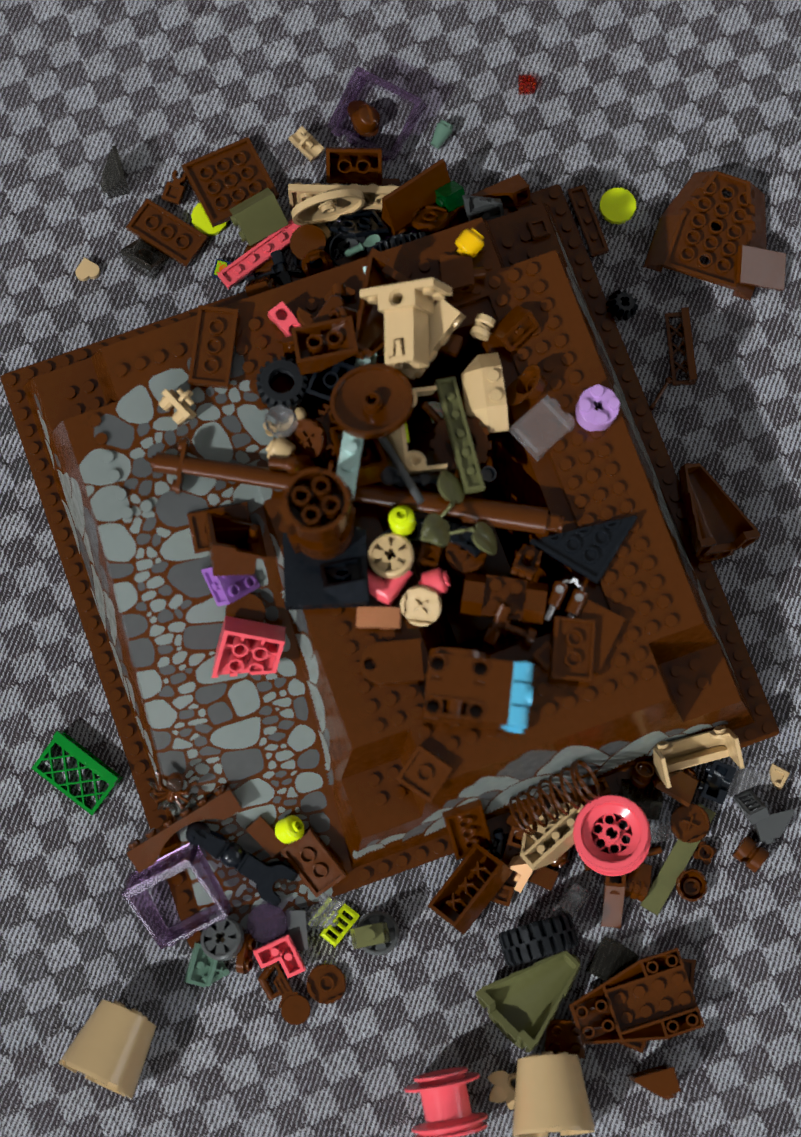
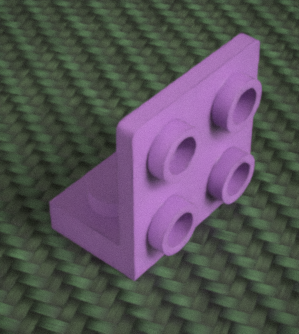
M212 566L201 569L217 606L231 604L260 588L255 574L213 576Z

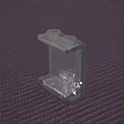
M548 395L513 424L510 433L537 461L544 456L548 449L569 431L574 430L575 427L574 418L568 412L564 413L560 409L561 405L555 398L551 399Z

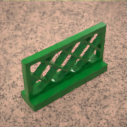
M57 731L54 734L53 740L31 768L92 816L115 785L123 778L64 731ZM55 744L62 748L63 756L53 757L52 748ZM73 756L77 759L78 768L68 769L67 757ZM63 758L64 770L55 771L53 759ZM50 760L51 772H44L38 767L43 761ZM89 768L92 771L93 779L83 781L82 769ZM78 770L79 781L70 783L68 771ZM65 772L66 783L59 784L56 782L55 773ZM104 780L109 784L105 792H98L97 781ZM93 782L95 793L85 794L84 783ZM80 783L81 795L74 796L71 793L70 785ZM95 795L96 804L91 809L86 805L85 797Z

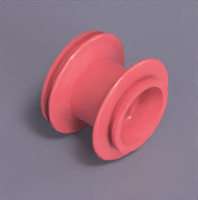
M619 795L600 796L599 799H593L591 803H587L580 810L574 823L573 838L579 856L590 869L605 876L625 875L638 868L648 855L651 845L648 819L643 810L628 798ZM606 819H614L612 824L605 822ZM624 822L628 826L626 829H621L619 824ZM601 826L603 828L602 832L596 833V827ZM609 830H613L614 833H618L617 837L614 839H611L610 836H606V834ZM624 836H628L630 838V842L628 844H624L622 842V838ZM599 840H603L605 842V846L599 848L596 845ZM616 845L619 847V851L612 853L610 848Z
M453 1067L415 1076L413 1080L417 1083L404 1088L405 1092H420L425 1122L412 1128L411 1131L417 1134L415 1137H461L487 1128L488 1123L484 1120L488 1118V1115L486 1113H472L466 1084L478 1079L481 1075L479 1073H465L468 1071V1067Z

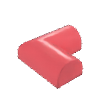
M367 568L368 594L385 606L391 607L413 573L409 570L401 577L383 579Z
M286 934L253 950L261 969L280 961L287 978L306 971V967L290 934Z

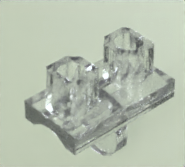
M323 892L318 897V901L321 903L320 908L318 909L313 906L306 912L310 919L307 924L311 928L317 927L320 930L327 928L329 925L336 926L338 924V920L335 917L339 914L337 910L343 904L341 899L334 898L330 894Z

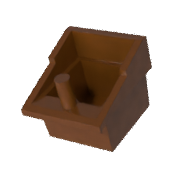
M207 513L206 531L213 576L255 574L257 558L267 560L260 525L232 520L230 516Z

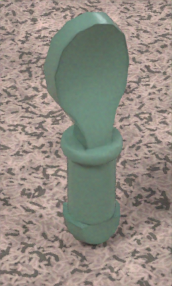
M377 234L370 235L364 243L361 244L359 242L358 245L347 249L345 256L350 258L360 251H364L365 247L369 248L376 245L375 243L381 241V237Z

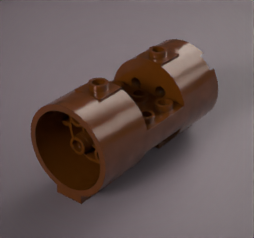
M320 468L305 469L293 476L287 484L283 496V504L277 508L285 525L287 537L296 554L303 552L314 559L328 560L345 552L353 540L354 513H356V509L351 498L354 495L350 487L346 486L344 481L334 472Z

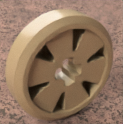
M386 533L376 538L371 544L368 551V561L377 575L387 579H394L403 576L410 570L414 562V550L409 540L403 535ZM391 552H394L396 557H392L391 560H389L387 554H391Z

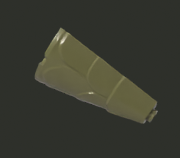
M563 951L535 962L533 966L483 986L475 994L482 1008L485 1009L487 1007L488 1017L514 1045L521 1050L525 1047V1051L530 1053L540 1042L562 1000L566 998L581 968V962L576 955Z

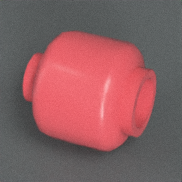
M441 568L423 572L421 581L418 582L419 585L431 587L439 595L446 593L448 587L451 586L448 573Z

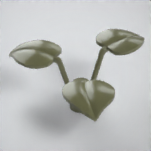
M445 470L441 471L437 482L438 490L444 499L450 501V504L440 516L437 513L427 515L422 527L421 541H427L443 547L449 544L450 535L473 532L472 540L480 550L488 554H496L497 542L495 534L491 527L484 522H477L475 528L469 527L449 531V523L442 518L454 506L455 502L458 504L463 502L464 491L462 484L453 474Z

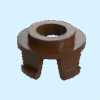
M322 249L309 251L305 254L301 263L302 270L307 277L334 268L330 255ZM321 257L322 265L318 268H312L309 262Z

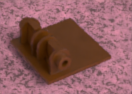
M551 1020L546 1028L545 1052L552 1051L554 1054L568 1052V1054L578 1055L579 1058H585L586 1045L581 1043L574 1020Z

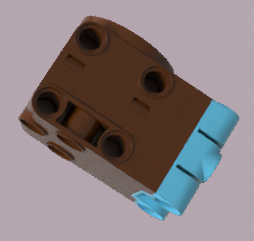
M432 648L429 653L422 719L431 723L449 726L475 727L523 734L525 733V728H528L529 707L532 703L533 687L530 684H532L534 664L520 661L491 659V656L486 653L468 649Z

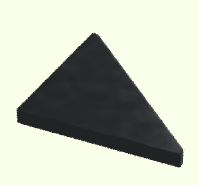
M633 515L628 518L616 519L598 525L531 539L529 544L595 584H598L638 516Z

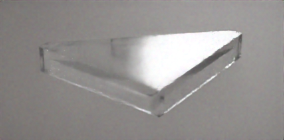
M736 764L735 768L737 770L725 799L769 781L771 777L747 767L741 769Z

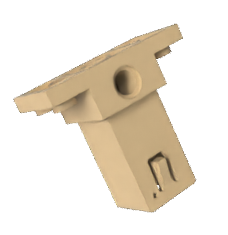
M432 277L360 289V298L368 301L369 304L377 305L378 311L384 313L386 365L401 371L429 367V315H434V300H443L446 296L453 295L451 286Z

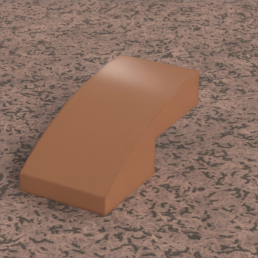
M357 607L356 628L401 629V608Z

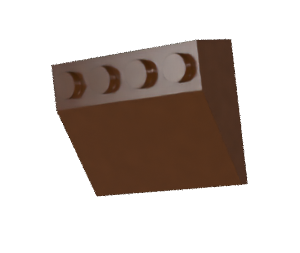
M443 158L382 198V221L389 228L387 233L391 237L401 233L408 234L409 230L415 228L412 224L411 216L416 209H426L428 205L437 206L435 190L451 182Z

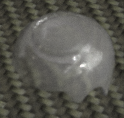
M277 405L266 413L264 423L267 430L274 436L285 438L292 435L296 430L298 419L291 409Z

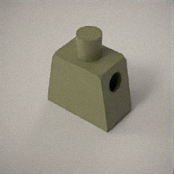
M387 922L350 929L353 949L391 942Z

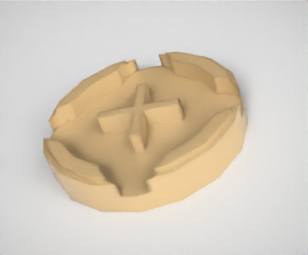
M415 585L409 588L402 596L400 603L401 613L413 625L428 626L440 616L442 600L439 594L431 587Z

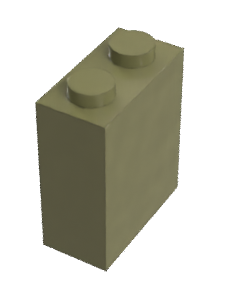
M269 188L229 209L232 214L230 219L235 227L238 226L240 230L238 232L242 242L246 241L250 246L288 225L273 192Z

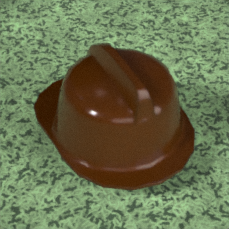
M360 100L351 101L348 104L347 110L355 130L364 137H374L379 131L380 114L378 110L366 102Z
M538 365L529 366L508 386L505 392L508 405H517L524 399H537L541 396L548 381L541 375V369Z

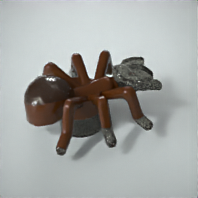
M158 770L155 771L159 781V788L163 789L162 791H157L156 785L153 782H149V785L153 788V793H150V796L153 797L155 803L167 798V800L159 803L158 810L163 806V810L169 808V811L173 812V809H175V814H177L178 807L174 800L181 809H184L187 805H191V802H189L191 798L198 795V793H191L187 798L181 795H187L192 786L198 783V780L191 782L186 790H182L184 777L178 772L171 773L168 776L166 786H164L160 772Z

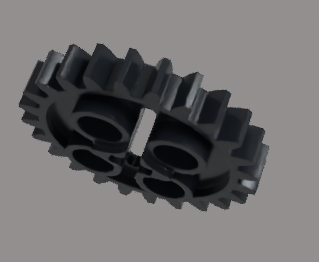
M401 233L389 237L367 248L368 255L372 248L381 252L425 237L426 233Z

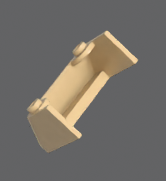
M437 387L412 388L414 395L413 408L417 404V397L432 395L437 390ZM405 425L386 436L409 475H418L424 472H441L448 468L447 463L427 466L423 453L420 451H408ZM381 445V448H382V450H383V452H384V454H385V457H386V459H387V461H388V463H389L388 467H394V468H395V466L393 465V463H392V461L390 460L389 456L387 455V453L385 452L384 448H383L382 445Z
M717 726L714 730L670 742L661 741L653 748L655 773L667 788H671L668 773L714 760L730 757L741 769L745 768L739 738L725 726Z

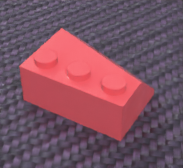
M225 616L216 648L212 678H219V675L227 674L233 677L238 676L240 673H250L251 675L276 673L285 644V627Z

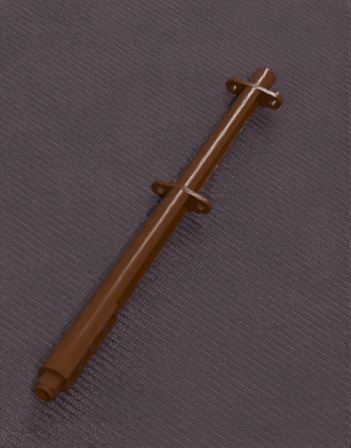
M186 437L179 439L178 451H181L180 455L157 452L151 458V467L154 468V472L177 475V480L174 479L172 482V491L179 495L182 491L184 474L285 490L288 482L297 474H289L286 470L269 469L267 467L187 456L189 438ZM330 460L328 471L333 472L334 460ZM380 483L356 487L355 497L351 499L353 502L390 508L403 505L415 512L437 513L439 516L450 504V501L444 499L440 492L419 489L425 501L417 504L407 487L400 488ZM464 496V500L460 504L455 502L454 506L445 515L446 517L463 519L462 522L476 524L477 522H484L492 527L543 535L545 531L562 533L564 516L548 514L549 508L470 496Z

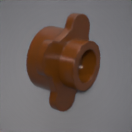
M701 841L698 844L697 851H694L693 857L702 860L705 865L711 863L713 855L716 854V848L707 845L705 841Z

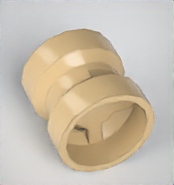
M478 313L475 318V326H472L470 334L479 340L488 341L491 335L490 329L494 327L496 321L488 315Z

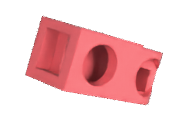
M283 301L268 312V318L278 326L286 337L292 336L291 328L301 326Z

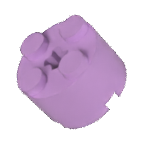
M594 385L586 389L575 407L577 422L587 431L606 430L611 426L619 412V399L612 390L601 385Z

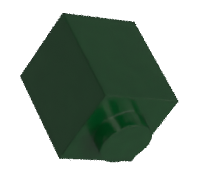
M451 181L435 190L436 204L446 209V212L449 213L464 205L462 197L465 195L464 187L455 181Z

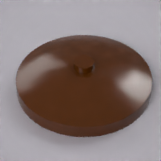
M366 364L350 370L338 380L330 397V408L336 424L347 434L361 439L381 438L397 431L408 420L414 406V395L407 377L396 368L384 364Z

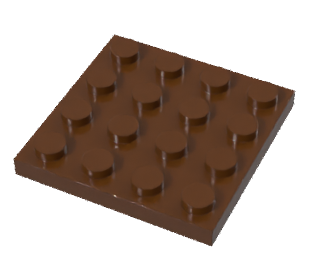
M249 137L181 165L212 227L231 220L232 214L229 209L266 188L273 192L276 200L280 198Z

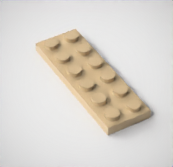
M294 183L288 184L290 208H294L302 201L325 191L357 189L363 192L365 204L359 210H382V198L400 186Z

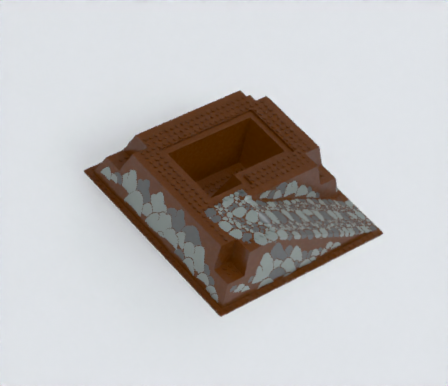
M558 184L530 193L531 200L521 205L503 207L504 216L489 221L480 217L467 222L466 218L457 226L428 236L426 235L411 242L381 251V253L390 258L387 263L389 267L412 281L432 277L441 281L439 254L460 255L456 252L458 247L455 245V241L465 229L471 230L473 228L484 237L485 245L477 256L472 258L473 267L485 266L486 278L474 279V290L448 296L444 299L466 316L452 333L454 336L456 334L463 337V344L457 358L453 359L438 352L432 362L429 361V367L425 368V372L419 379L416 377L415 380H412L406 376L412 388L435 386V380L456 377L465 411L461 373L477 355L497 352L502 365L505 392L508 386L531 365H538L541 369V375L548 381L543 393L537 399H524L519 404L513 406L507 404L509 431L487 435L488 441L492 443L491 450H488L486 454L489 458L485 464L481 463L479 465L480 469L485 466H492L497 472L496 479L491 483L485 484V491L464 494V496L549 508L548 514L564 516L563 533L616 519L628 518L633 515L638 516L598 584H595L543 552L541 562L532 581L548 584V598L555 581L562 582L576 578L578 579V584L583 587V592L589 595L586 603L590 600L626 618L598 675L593 673L592 683L550 679V668L545 671L531 656L545 642L548 641L552 645L554 616L567 617L568 614L565 613V609L574 589L580 590L575 585V581L573 583H565L569 586L568 592L560 610L555 609L550 621L544 619L543 625L510 621V624L527 630L528 627L537 630L536 637L531 646L523 643L522 637L507 631L504 635L500 633L495 645L483 641L488 625H492L495 618L460 613L466 573L455 571L448 564L446 559L447 545L442 547L438 568H441L443 571L446 570L451 586L448 587L446 593L439 595L442 600L441 614L435 622L428 626L413 625L401 614V629L356 628L357 607L286 610L283 561V533H286L277 508L283 504L285 490L184 474L182 491L179 495L172 491V482L174 479L177 480V475L157 473L151 467L152 455H156L157 452L180 455L181 451H178L179 439L186 437L189 438L187 455L189 457L269 468L268 452L265 451L274 437L282 436L289 440L290 431H276L273 436H268L263 424L266 422L279 424V422L287 421L295 413V410L289 408L288 412L284 413L283 409H280V412H275V408L269 409L267 404H263L257 390L256 377L257 374H260L259 369L261 366L265 367V362L268 360L270 363L273 362L272 358L277 357V360H281V357H284L281 337L286 336L268 318V312L283 301L296 318L298 308L316 317L326 302L324 301V296L332 289L336 282H340L356 291V295L348 296L343 300L345 307L354 308L356 311H359L360 289L363 286L365 277L363 267L367 264L366 250L350 258L344 257L335 260L341 266L337 267L333 262L334 268L307 277L303 274L291 275L293 282L282 286L280 281L277 280L275 281L276 288L250 297L244 291L204 305L239 309L229 389L188 384L198 308L1 376L11 412L150 829L161 827L166 819L170 817L174 819L183 810L175 800L172 803L168 802L167 798L155 803L152 796L154 794L153 786H155L157 791L163 790L159 788L156 772H159L162 776L164 786H166L168 776L173 772H178L184 777L182 790H186L190 783L197 782V784L192 786L187 795L181 794L185 798L192 795L186 807L191 808L197 804L196 802L204 796L208 798L213 795L214 790L218 787L230 785L242 804V810L226 820H201V822L206 823L210 827V830L222 834L229 842L238 843L243 850L264 862L280 860L293 868L281 852H278L272 858L248 833L246 827L261 815L275 830V825L279 820L295 815L303 822L305 831L311 827L314 829L348 873L344 879L317 898L299 875L292 882L284 878L277 879L272 889L279 895L281 902L278 906H274L260 897L255 882L236 871L234 867L225 866L221 863L220 859L212 857L201 846L191 845L186 839L187 826L173 834L165 843L159 853V857L189 947L191 948L194 947L195 943L201 944L200 938L204 926L215 917H230L236 920L242 929L245 930L286 915V910H296L311 906L453 854L442 812L472 801L481 800L491 840L495 838L494 830L497 828H502L504 834H508L511 831L512 825L517 826L509 809L510 797H517L518 792L521 791L527 793L529 786L534 785L538 787L539 781L542 779L549 781L551 774H560L563 767L571 768V764L575 760L579 759L585 762L597 778L604 776L611 795H615L635 787L631 783L630 777L638 762L646 761L653 766V748L657 746L658 742H670L714 730L717 726L729 728L739 738L740 748L779 734L778 726L711 561H699L695 556L686 519L685 504L682 502L680 482L652 412L649 409L650 407L615 320L611 318L612 313L607 312V300L562 188ZM545 217L551 236L532 241L526 225L527 221ZM434 300V306L439 300ZM517 305L530 310L539 323V326L512 352L506 350L499 338L490 335L488 341H483L470 334L472 326H475V318L478 313L494 318L496 325ZM384 347L378 351L376 364L386 365ZM296 356L286 358L288 361L289 358H292L297 363ZM313 373L306 374L308 384ZM281 376L272 382L271 389L277 393H286L293 388L295 382L289 377ZM594 385H601L615 393L620 401L619 412L611 426L606 430L587 431L577 422L575 407L586 389ZM179 388L184 392L191 390L193 395L190 399L194 404L190 408L197 416L178 425L172 419L177 409L173 406L169 411H165L158 404L164 396L162 394L164 389L168 391L173 389L175 392ZM437 390L432 395L417 397V404L406 421L410 442L407 443L408 451H420L423 453L427 466L441 463L439 461L435 462L432 454H435L434 447L430 448V440L434 439L436 433L433 430L437 424L432 423L429 415L421 406L426 401L440 403ZM307 394V398L303 399V404L301 406L296 405V408L303 407L306 410L307 418H322L318 411H325L323 404L325 403L330 406V402ZM471 434L474 447H476L475 438H474V436ZM446 442V449L449 455L454 457L452 446ZM324 450L319 457L311 459L317 468L328 470L329 461L334 460L333 472L336 474L338 459L336 455L332 457L333 450L328 452ZM449 470L451 474L455 475V471ZM434 472V473H428V474H429V475H439V474H441V472ZM429 483L425 487L417 486L418 489L439 492L438 486L435 483ZM247 501L251 523L261 527L267 560L259 558L256 560L255 575L260 588L251 593L258 596L265 606L266 615L263 623L285 627V644L276 673L260 675L240 673L238 676L233 677L227 674L219 675V678H212L216 648L226 616L225 610L227 605L217 606L201 572V569L211 566L209 551L195 553L187 513ZM352 501L356 509V513H354V527H360L362 530L366 529L367 568L373 571L368 561V551L374 539L390 529L388 516L393 508ZM413 511L416 519L426 518L428 515L427 513ZM446 516L442 518L456 521L468 528H475V524L462 522L463 519ZM490 526L496 537L497 552L494 555L487 553L482 567L472 573L525 580L526 577L520 578L518 574L513 575L510 573L516 555L523 544L535 548L529 544L531 539L547 537L559 532L545 531L543 535ZM427 541L411 543L414 550V562L410 571L413 575L391 607L401 608L400 603L405 592L409 588L419 585L418 582L421 581L423 572L435 569L434 567L417 564L422 542L431 545L435 544ZM394 552L391 553L389 556L387 554L389 560H391L392 557H396ZM368 594L369 607H387ZM420 638L424 681L377 685L369 682L363 676L360 670V657L369 645L377 642ZM430 649H468L486 653L491 656V659L533 663L532 684H530L533 687L532 703L529 707L528 728H525V733L519 734L475 727L449 726L431 723L422 719ZM368 659L365 661L364 667L367 670H373L376 667V662L373 659ZM419 744L454 767L431 803L396 780V777ZM577 764L581 778L590 776L585 768ZM568 770L564 771L563 777L572 782L571 772ZM553 777L552 783L557 787L561 786L559 777ZM543 783L541 789L549 795V784ZM532 789L530 794L540 802L538 790ZM542 794L545 805L549 809L551 807V804L549 803L547 798ZM520 796L519 799H521L530 810L527 802V796ZM513 800L512 806L514 813L518 821L521 823V825L525 827L519 817L516 807V800ZM531 800L532 806L535 808L537 805ZM520 804L521 812L524 819H526L528 814Z

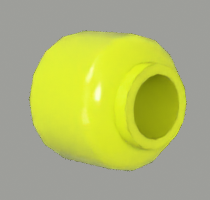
M402 505L390 511L388 522L393 533L407 536L415 530L416 518L412 509Z
M295 815L287 816L279 820L275 825V835L284 844L297 841L304 835V824Z

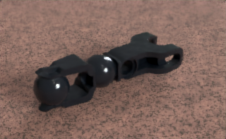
M197 821L187 826L186 839L191 845L201 846L212 857L220 859L222 864L234 867L236 871L255 882L260 897L274 906H278L281 902L279 895L272 889L274 882L281 878L292 882L298 877L296 871L280 860L264 862L243 850L238 843L229 842L222 834L210 830V827L204 822Z

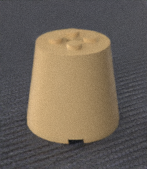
M102 999L60 1059L59 1064L74 1073L79 1071L85 1074L84 1078L119 1095L132 1099L157 1026L135 1009L130 1010L115 1000L112 1003Z
M549 1051L541 1052V1055L529 1054L527 1057L517 1059L513 1137H548V1133L560 1132L561 1136L595 1132L578 1055L568 1054V1052L554 1054V1052Z

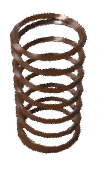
M578 759L572 762L571 768L563 767L560 774H551L549 781L542 779L539 781L538 787L534 785L529 786L527 793L521 791L518 792L517 797H510L509 809L517 826L524 833L531 836L537 833V823L544 828L548 826L547 815L555 822L559 820L557 808L566 816L570 813L568 802L575 809H580L581 802L579 796L586 803H591L592 798L599 799L601 793L600 786L591 768L585 762ZM577 764L585 768L591 775L597 788V795H593L579 774ZM568 770L571 772V778L575 789L570 784V782L563 777L564 771ZM575 776L578 779L584 791L587 793L588 799L581 792L575 779ZM553 777H559L563 793L552 783ZM564 782L572 791L577 805H575L567 793ZM543 783L549 784L551 797L541 789ZM553 788L563 800L566 811L563 810L557 801ZM532 789L538 790L540 803L530 794ZM542 794L551 804L556 818L552 816L546 807ZM520 796H527V802L530 810L528 809L526 804L521 799H519ZM513 800H516L519 817L527 830L521 825L514 813ZM531 800L541 811L545 824L541 822L535 813ZM520 804L530 818L532 829L523 817Z

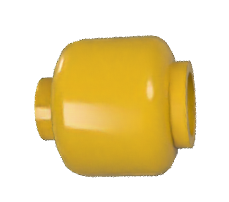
M473 228L471 230L465 229L455 241V245L458 247L456 252L461 256L475 258L485 245L484 237Z

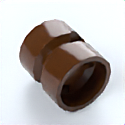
M747 835L734 850L732 856L739 862L744 861L745 866L755 873L768 858L770 852L762 846L757 847L756 842Z

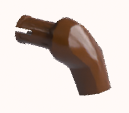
M290 454L288 457L270 456L268 461L269 469L286 470L289 474L299 473L309 468H317L316 464L307 455Z

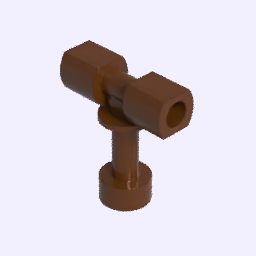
M499 601L494 612L495 619L492 625H488L483 641L495 645L500 633L504 635L507 631L522 637V642L531 646L536 637L537 630L530 627L524 630L510 624V619L507 617L512 607L506 602Z

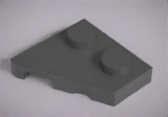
M471 195L462 196L467 222L480 217L489 221L504 216L501 199Z

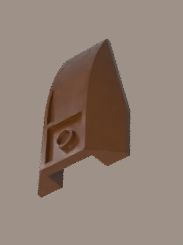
M678 947L638 960L569 1005L582 1045L664 1040L705 1027Z

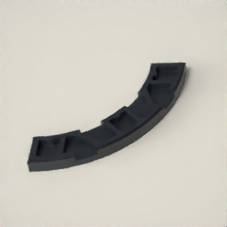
M425 518L416 519L415 530L411 534L404 536L410 543L421 541V532ZM445 519L450 525L449 531L468 528L456 521ZM390 528V529L386 530L385 532L381 533L379 536H381V535H383V534H386V533H393V532H392V530H391V528ZM473 532L450 535V543L465 549L475 558L484 552L473 542Z

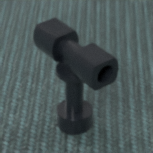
M281 250L272 252L271 257L274 265L271 266V270L258 276L255 273L248 275V282L249 280H256V278H263V276L266 277L267 275L270 278L275 277L276 280L279 279L281 286L293 282L291 274L285 267L287 262L284 253Z

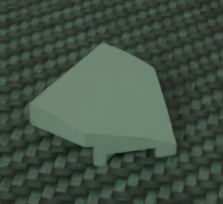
M194 944L184 982L201 987H209L212 983L230 974L223 961H216L208 957L202 950L201 944Z

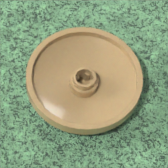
M339 189L322 192L296 205L291 211L292 220L295 224L302 226L305 224L320 225L336 221L340 215L355 213L365 204L364 194L357 189Z

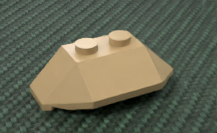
M497 352L477 355L461 373L466 415L471 419L473 416L480 420L479 424L483 428L487 427L489 433L509 431L507 400L499 354Z
M560 803V806L566 811L565 804ZM568 803L570 813L567 816L562 814L557 808L559 813V820L557 822L551 820L547 815L548 826L546 828L537 823V833L531 836L526 833L523 834L520 857L532 870L554 863L575 844L573 828L577 815L584 807L582 804L580 809H575ZM551 806L548 810L552 814V816L556 818L555 812ZM541 815L539 819L545 824L543 815Z

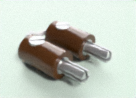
M573 578L572 580L554 582L546 601V605L549 607L544 619L550 621L555 609L560 610L569 586L565 583H573L574 581L580 590L574 589L565 613L568 614L567 617L579 618L589 595L583 592V587L578 584V579Z

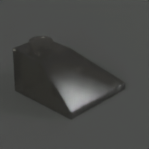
M116 145L111 148L102 173L103 182L100 183L103 194L107 193L109 199L130 194Z

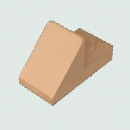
M519 855L512 857L508 867L517 872L514 879L517 882L514 890L521 893L533 870Z

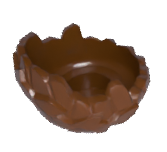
M691 868L684 870L677 877L676 889L682 899L696 902L706 894L708 883L702 872Z

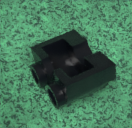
M718 760L708 762L705 768L706 778L705 780L701 779L697 789L701 791L700 796L723 805L737 768Z

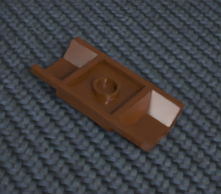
M466 572L460 613L495 618L494 612L499 601H503L512 607L507 617L510 621L543 625L548 584Z

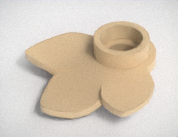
M499 1070L488 1076V1080L495 1085L490 1092L489 1100L491 1102L502 1103L506 1101L510 1110L514 1109L515 1087L511 1085V1081L516 1079V1073L508 1074L503 1070Z

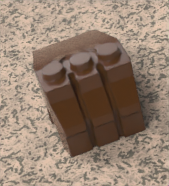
M523 544L516 555L510 573L513 575L518 574L520 578L526 577L525 580L532 582L541 562L543 551Z
M642 863L638 868L628 873L626 876L625 897L643 902L650 887L651 865Z

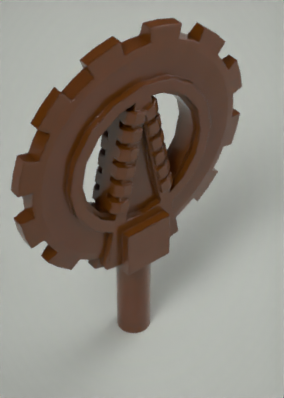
M426 401L421 408L437 424L433 430L436 433L434 439L430 440V448L434 447L435 452L432 456L435 462L447 463L448 468L445 471H456L455 458L449 455L446 449V442L450 445L451 442L445 420ZM473 416L472 419L467 418L470 433L476 441L475 451L476 454L480 455V465L481 463L485 464L489 457L486 454L488 450H491L492 443L488 441L487 435L490 433L487 427L483 428L479 424L480 420Z

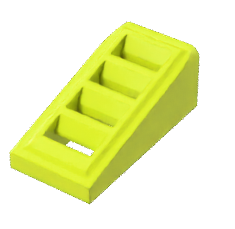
M344 903L321 932L320 936L336 947L360 915ZM343 911H346L353 919L350 921L342 914ZM339 917L348 923L346 927L337 920ZM334 923L343 930L342 933L332 927ZM329 930L338 936L336 940L327 933Z

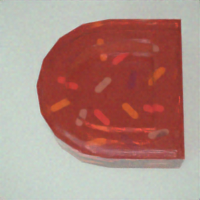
M519 75V95L534 93L537 87L536 79L530 75Z

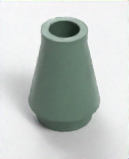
M440 120L436 125L430 144L440 149L453 133V126L444 120Z

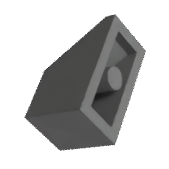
M794 810L770 814L768 818L754 824L757 842H764V845L775 843V838L781 837L794 814Z

